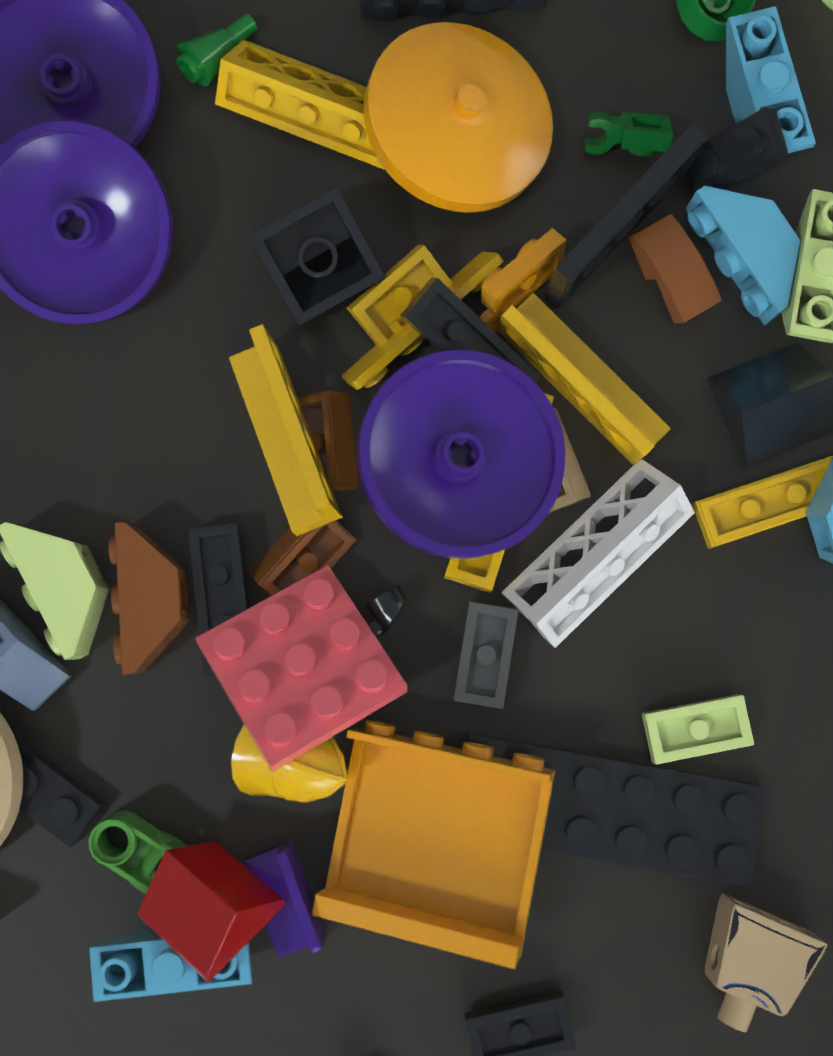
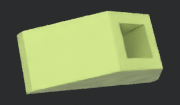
M813 189L808 196L795 231L801 242L788 307L782 312L786 335L833 343V193Z
M4 522L0 524V534L4 540L0 542V550L9 565L13 568H18L26 583L22 586V593L29 606L36 612L40 611L48 627L44 630L48 645L56 655L60 656L62 654L64 660L81 659L87 656L110 589L89 547L12 523Z

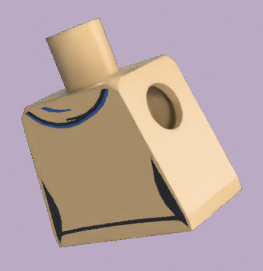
M721 893L705 964V975L715 987L726 992L717 1018L736 1030L747 1032L757 1006L779 1016L786 1015L824 954L827 943L810 930L725 893Z

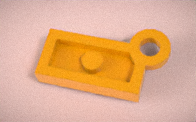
M552 228L538 240L531 239L521 248L517 257L503 269L498 267L488 274L481 286V303L488 309L479 318L495 333L498 331L502 314L509 307L519 305L552 277L555 267L564 259L566 239Z

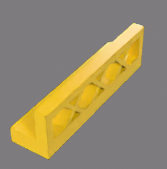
M245 40L241 41L221 58L215 100L216 105L384 169L372 149L365 128L363 103L366 86Z
M534 293L517 309L512 305L502 314L498 332L632 465L636 464L653 449L655 444L671 429Z
M261 324L249 329L255 346L229 357L291 531L296 536H299L343 517L279 347L264 325Z

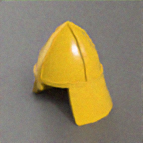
M244 724L235 741L231 759L232 777L239 791L250 796H273L308 803L331 796L347 781L348 774L346 773L344 756L333 737L274 772L270 770Z

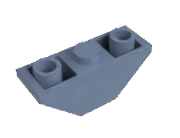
M0 599V690L30 710L35 711L72 675Z

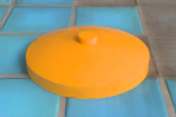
M449 22L431 23L411 29L396 38L383 51L368 80L364 95L363 115L367 136L372 149L387 173L401 187L430 205L464 213L482 212L498 208L509 203L526 190L546 162L552 143L553 119L544 87L529 63L513 47L487 31L466 24Z

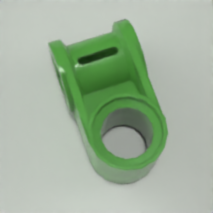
M119 810L110 814L92 830L89 837V850L92 857L97 862L127 879L136 889L144 894L149 889L156 873L155 869L165 851L187 846L177 837L161 831L136 813L128 810ZM110 826L122 828L128 836L127 848H117L109 842L107 830Z

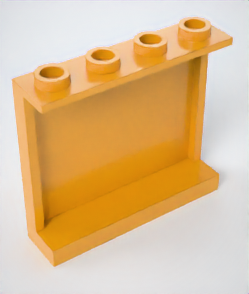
M366 720L365 727L348 730L346 738L354 739L348 777L345 784L326 886L315 895L312 915L515 969L522 955L556 770L545 768V759L533 755L514 753L513 760L493 756V747L479 743L463 742L462 749L443 745L444 737L434 733L414 731L413 738L394 734V725L379 721Z

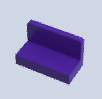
M289 840L246 857L243 860V865L285 901L282 909L266 924L277 958L308 946L311 953L322 950L327 933L321 917L312 915L314 898L293 841Z

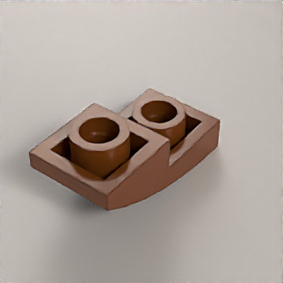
M666 214L628 236L645 279L657 281L673 323H685L722 301L715 282L701 255L672 214Z

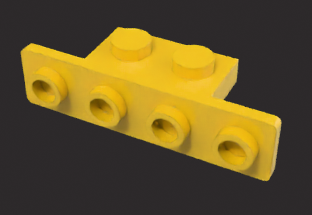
M417 245L384 274L385 278L369 287L347 307L348 311L376 345L341 377L348 385L357 390L363 386L369 388L386 375L388 371L386 365L399 354L405 356L411 353L422 343L424 338L402 319L400 315L431 277L439 278L459 299H462L470 291L473 293L480 291L485 278L491 271L503 263V259L498 253L481 252L455 276L449 279L425 245Z

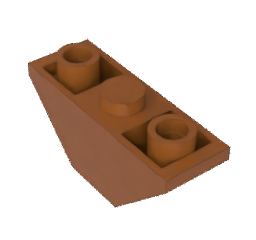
M126 522L115 523V535L109 538V557L112 565H117L118 585L112 586L111 604L114 614H119L120 634L114 637L113 651L116 663L122 664V675L145 672L191 618L188 571L137 526Z

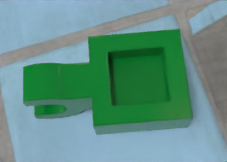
M593 112L588 117L589 127L605 130V134L598 139L585 138V151L590 154H603L609 151L613 145L620 143L621 149H627L634 155L652 156L656 152H666L672 143L673 130L669 115L621 112V117H614L604 112Z

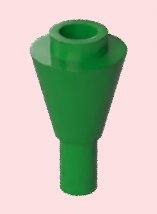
M246 13L225 29L221 28L178 43L177 51L179 56L176 58V62L182 74L191 83L198 82L207 87L219 72L221 58L241 41L257 31L255 21Z

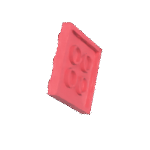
M329 565L195 638L204 657L272 772L407 692L406 682Z

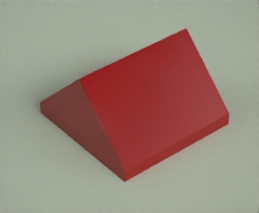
M216 841L166 850L137 914L148 927L209 983L282 909L285 901Z

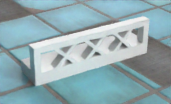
M641 459L501 593L531 621L543 638L556 648L695 512L680 484ZM644 478L656 485L646 497L630 500V492ZM619 515L618 524L609 532L595 534L596 524L604 517ZM583 548V557L574 566L560 568L561 558L569 550ZM548 582L547 592L532 606L521 598L534 584Z

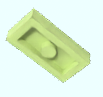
M741 694L641 713L651 761L654 764L754 745L744 695Z

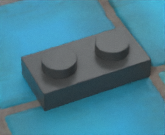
M468 602L453 701L500 709L504 708L518 609Z

